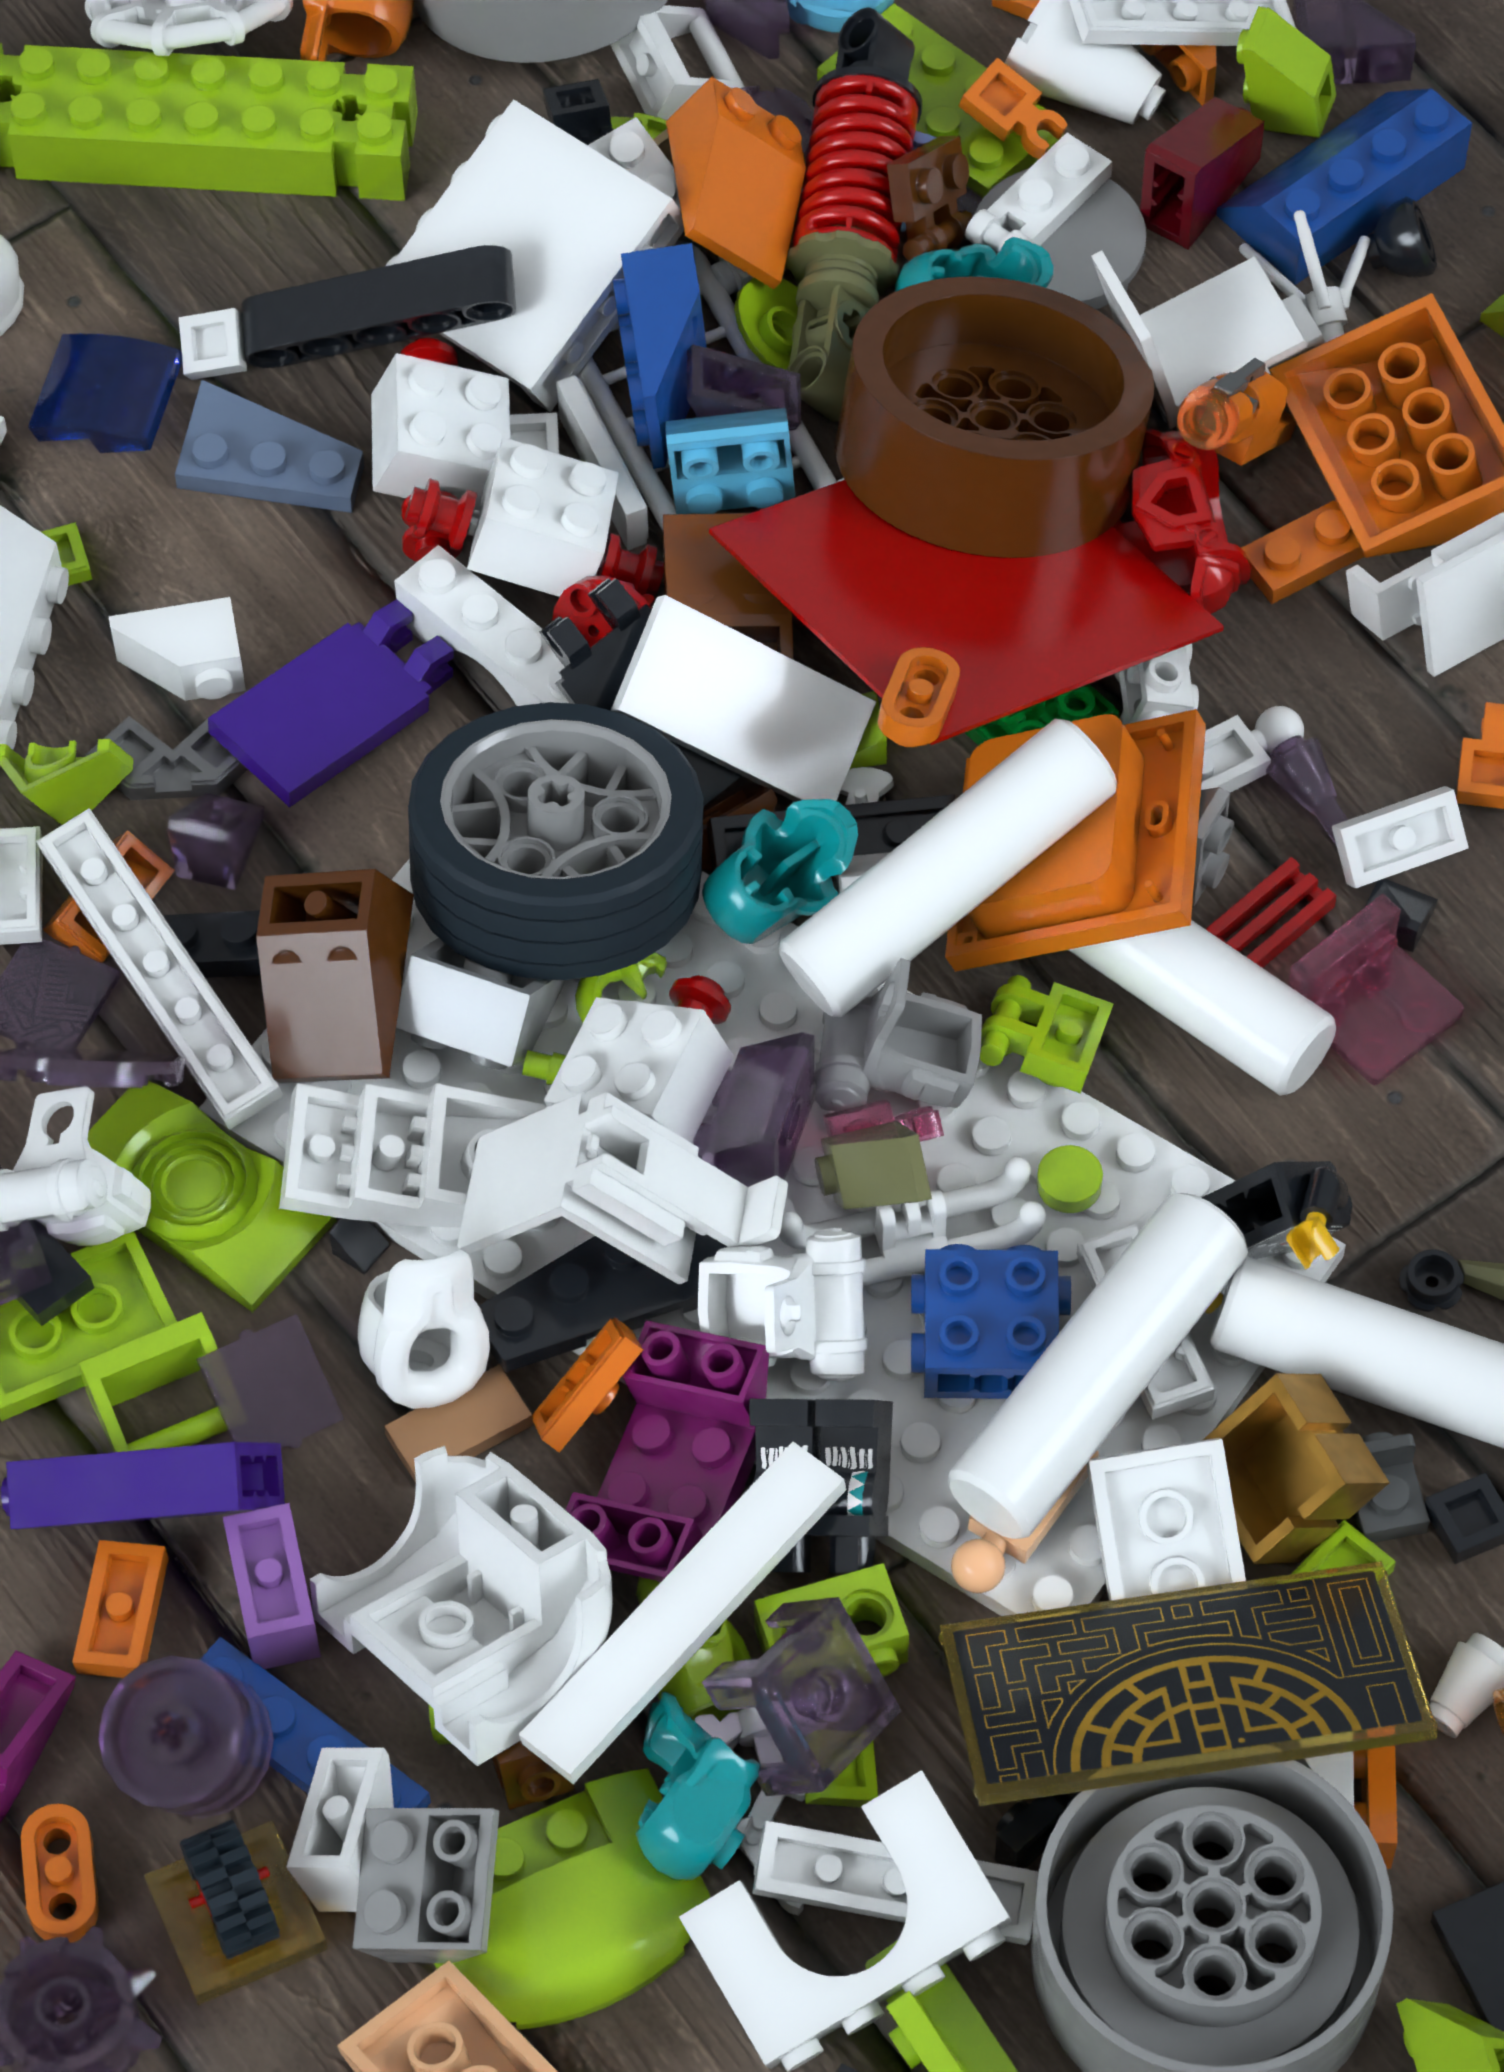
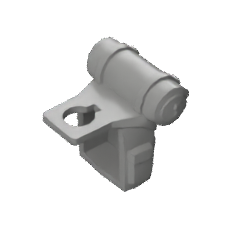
M900 958L884 986L879 991L878 989L874 990L843 1017H833L823 1011L822 1045L814 1077V1083L816 1084L815 1101L821 1109L826 1111L832 1110L839 1113L858 1111L866 1105L869 1090L873 1088L881 1091L889 1090L902 1094L907 1098L920 1100L932 1105L958 1108L967 1098L975 1082L981 1052L982 1014L970 1011L965 1005L937 997L934 994L922 992L918 996L907 993L910 961Z

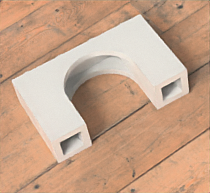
M922 1770L861 1806L897 1866L907 1893V1916L899 1940L888 1955L873 1967L857 1974L838 1977L820 1975L800 1967L785 1954L746 1886L740 1880L679 1916L763 2063L769 2069L774 2068L780 2063L783 2064L787 2072L797 2069L824 2051L818 2040L841 2026L844 2027L848 2036L858 2032L885 2014L879 2005L882 2001L904 1989L905 1993L910 1991L914 1996H917L945 1978L940 1968L943 1964L963 1952L970 1962L974 1961L1006 1941L1001 1929L1011 1924V1919Z

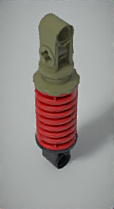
M869 7L858 10L844 23L838 37L839 50L836 69L822 76L814 87L812 98L814 114L805 165L806 171L800 196L793 247L789 249L787 256V268L792 272L794 281L798 284L796 294L798 312L792 331L793 343L790 363L785 375V385L791 393L832 422L839 421L853 338L857 326L864 315L879 302V297L884 295L886 290L894 285L898 278V264H896L900 240L898 233L901 231L902 222H894L887 164L913 151L916 125L920 121L923 108L922 97L919 91L908 81L910 65L915 52L913 41L876 10Z

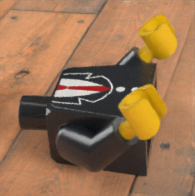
M1330 1161L1274 1162L1201 1197L1218 1207L1235 1222L1244 1235L1248 1257L1259 1259L1294 1251L1305 1270L1310 1267L1311 1262L1319 1255H1322L1327 1261L1338 1253L1339 1247L1330 1234L1349 1226L1351 1220L1352 1200L1348 1193V1187L1345 1180L1337 1173L1336 1167ZM1221 1292L1205 1313L1210 1314L1222 1304L1224 1295Z

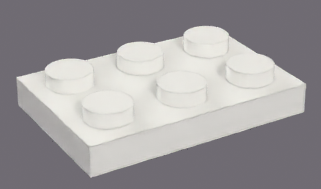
M1213 1438L1094 1458L1086 1463L1110 1609L1247 1589L1223 1439Z

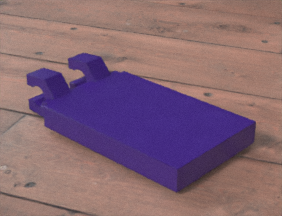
M396 599L374 612L366 627L360 622L353 626L349 623L345 624L208 717V733L290 808L429 711V694L453 677V668L447 662L454 658V649L437 635L414 649L407 663L403 662L395 653L413 640V632L406 627L413 621V613Z

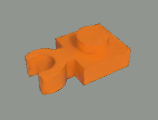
M998 57L966 91L958 106L1003 142L1013 131L1021 136V143L1025 151L1036 159H1040L1050 146L1047 141L1038 135L1037 131L1046 130L1059 140L1068 126L1065 119L1057 112L1039 110L1036 105L1042 92Z

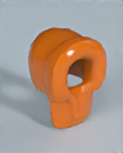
M303 0L306 23L300 48L301 60L326 61L328 54L341 53L360 58H380L395 53L407 37L413 17L414 0Z

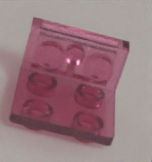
M1381 894L1291 966L1288 986L1334 1017L1336 1032L1330 1047L1372 1085L1380 1084L1458 1021L1464 1011V1005L1397 945L1396 933L1401 909L1384 894Z

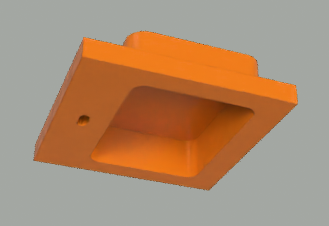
M1197 709L1124 725L1117 716L1111 714L1071 721L1091 739L1108 761L1117 780L1116 792L948 930L945 958L955 972L1191 925L1206 723ZM1043 728L992 738L977 746L970 758H966L963 793Z

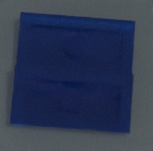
M62 334L28 428L39 442L90 439L99 453L151 450L182 364V353L179 349L123 336Z

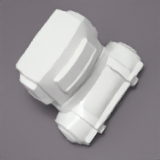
M87 1086L41 1093L36 1097L26 1145L13 1170L0 1169V1232L8 1231L10 1227H16L23 1221L37 1220L47 1227L48 1234L55 1239L78 1246H94L111 1242L121 1235L131 1233L146 1226L151 1208L150 1189L135 1178L131 1172L118 1166L103 1154L93 1150L89 1145L87 1137L94 1092ZM72 1106L74 1109L72 1122L61 1133L59 1143L53 1144L54 1140L47 1134L49 1119L59 1108Z
M828 1228L817 1231L814 1235L807 1238L805 1253L793 1254L791 1256H775L771 1247L735 1246L718 1250L715 1256L707 1257L699 1263L698 1316L700 1332L766 1345V1350L769 1353L768 1367L775 1365L777 1358H798L799 1360H809L811 1374L818 1375L819 1378L825 1380L845 1382L847 1379L864 1373L865 1350L868 1349V1337L864 1335L863 1271H865V1258H862L861 1235L853 1234L851 1231H843L842 1228Z

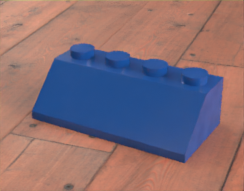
M1433 89L1386 92L1219 206L1216 215L1290 282L1297 285L1309 276L1294 220V213L1296 211L1302 210L1305 212L1322 267L1356 244L1361 236H1367L1372 233L1380 216L1393 203L1404 197L1418 201L1464 169L1472 122Z

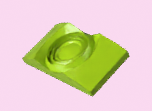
M140 1077L88 1131L87 1140L93 1150L103 1154L118 1166L131 1172L135 1178L150 1189L151 1208L145 1227L137 1231L252 1313L336 1222V1217L279 1209L284 1168L279 1162L240 1144L220 1129L193 1102Z

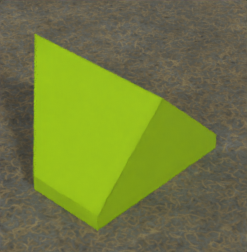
M98 739L97 751L86 757H76L77 742L75 740L69 741V746L61 748L45 747L35 742L29 743L28 755L25 759L8 745L0 744V766L20 793L61 825L89 808L92 811L133 770V758L111 739Z

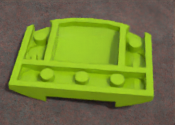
M648 1768L615 1774L584 1783V1791L498 1828L487 1953L452 1964L510 2023L516 2022L517 2030L559 2024L604 2009L647 1986L669 1970L685 1955L683 1947L691 1940V1937L679 1916L711 1898V1895L701 1875L693 1880L672 1879L655 1870L641 1850L636 1836L639 1828V1818L649 1800H652L654 1803H661L663 1799ZM433 1963V1964H434V1966H435V1969L437 1970V1969H438L440 1966H442L444 1963Z

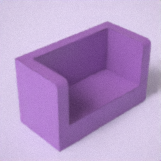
M286 1503L223 1517L252 1660L263 1669L321 1657L290 1504Z

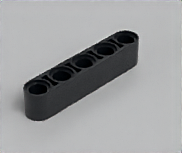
M496 245L476 246L248 297L241 304L245 361L247 364L259 368L284 367L508 318L516 311L512 253L509 249Z

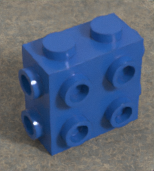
M951 1244L941 1249H925L924 1274H911V1314H924V1333H911V1373H924V1398L1007 1399L1059 1334V1315H1071V1276H1058V1251L1041 1250L1032 1245H1016L1006 1250H976L964 1244Z

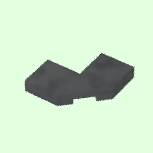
M130 716L103 738L111 739L133 758V770L115 787L130 800L219 796L248 770L208 733V719L174 749H171ZM98 744L85 755L88 756L96 752Z

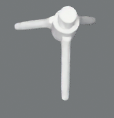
M1298 210L1294 213V220L1314 291L1305 295L1249 244H1241L1239 252L1246 259L1255 256L1268 279L1287 297L1298 293L1321 331L1326 343L1345 334L1343 326L1348 323L1345 311L1349 309L1351 293L1365 259L1370 239L1367 236L1359 238L1340 287H1327L1305 212Z

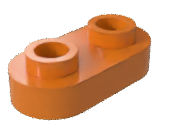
M927 647L910 649L899 657L883 695L878 716V726L887 738L900 746L917 747L930 744L939 737L955 698L960 677V667L954 658L943 651Z
M65 1804L46 1805L28 1817L21 1831L26 1909L33 1929L41 1938L55 1944H69L85 1937L93 1929L99 1915L93 1838L88 1822L80 1811ZM56 1839H66L71 1842L69 1848L61 1854H51L47 1851L49 1844ZM70 1903L76 1906L74 1914L69 1918L57 1919L52 1916L54 1909L60 1904Z

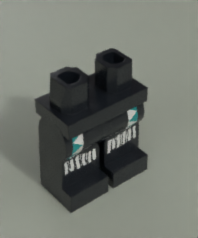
M749 1398L750 1426H755L756 1474L754 1482L792 1442H795L843 1477L846 1485V1491L771 1572H810L811 1535L830 1536L829 1573H850L873 1566L876 1536L888 1537L889 1516H886L889 1497L893 1402L862 1399Z

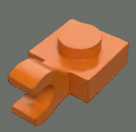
M1486 702L1484 718H1482L1480 739L1463 737L1456 788L1458 804L1504 809V704Z

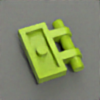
M1014 975L1008 979L1006 984L998 988L992 1000L991 1011L993 1015L985 1020L981 1029V1052L979 1058L986 1065L997 1066L1001 1064L1005 1056L1011 1053L1021 1055L1025 1058L1020 1072L1039 1078L1050 1086L1064 1087L1081 1094L1114 1004L1056 982L1053 983L1048 996L1032 990L1031 983L1026 977ZM1024 1021L1035 1024L1037 1027L1024 1023Z

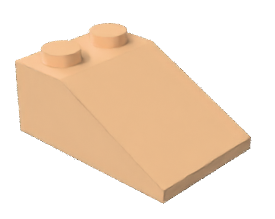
M449 1960L337 2045L340 2054L354 2072H558Z

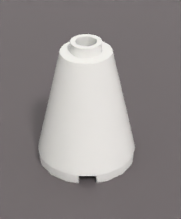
M1040 0L1028 19L1030 22L1022 38H1017L1005 64L1042 92L1041 96L1132 125L1139 116L1149 120L1166 92L1165 89L1158 86L1162 74L1130 44H1083L1069 0Z

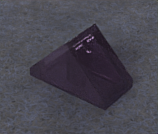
M205 793L170 816L167 830L176 876L236 890L262 823L265 806Z

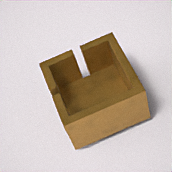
M1276 1373L1203 1439H1223L1238 1536L1254 1564L1299 1563L1339 1528L1335 1519H1349L1390 1483L1359 1434H1344L1343 1430L1352 1422L1321 1374Z

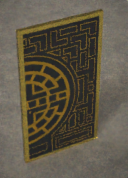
M1382 1561L940 1625L939 1642L944 1648L975 1786L973 1794L978 1799L979 1806L1437 1739L1438 1723L1433 1718L1387 1579L1388 1572L1384 1569Z

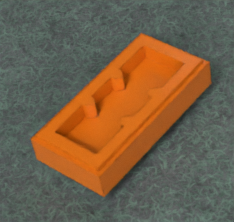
M616 1317L606 1323L532 1414L533 1423L541 1440L559 1453L592 1413L598 1415L610 1405L619 1389L618 1380L643 1351L633 1330Z

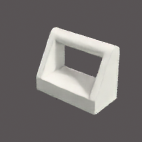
M663 5L660 10L654 13L640 16L637 24L638 29L610 44L647 115L667 121L710 79L690 77L671 41V38L690 32L714 78L731 89L737 87L747 93L706 11L702 8Z

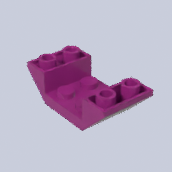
M646 1320L638 1338L643 1351L622 1376L636 1401V1406L597 1497L573 1492L565 1510L591 1531L606 1548L607 1562L610 1570L662 1582L741 1497L756 1460L755 1426H750L749 1398L766 1399L769 1353L766 1350V1345Z

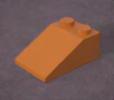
M711 77L666 121L685 236L770 288L775 289L782 282L806 171L801 145V133L791 120L783 115L774 116L758 106L744 90L737 87L731 89L716 78Z

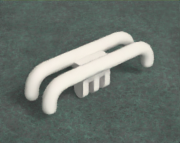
M1013 1157L1009 1159L1005 1165L1004 1172L998 1177L980 1184L942 1192L941 1190L932 1191V1199L876 1206V1209L810 1224L802 1223L797 1213L786 1211L783 1213L779 1236L783 1243L795 1249H806L808 1237L814 1235L817 1231L828 1228H842L843 1231H851L853 1234L861 1235V1239L876 1235L882 1255L865 1259V1271H863V1287L910 1276L911 1274L923 1273L925 1268V1249H941L951 1244H964L976 1250H1006L1012 1246L1024 1245L1041 1231L1046 1215L1041 1204L1027 1202L1022 1206L1019 1216L1006 1225L952 1239L946 1238L947 1218L1000 1205L1015 1197L1026 1186L1031 1173L1030 1165L1022 1157Z

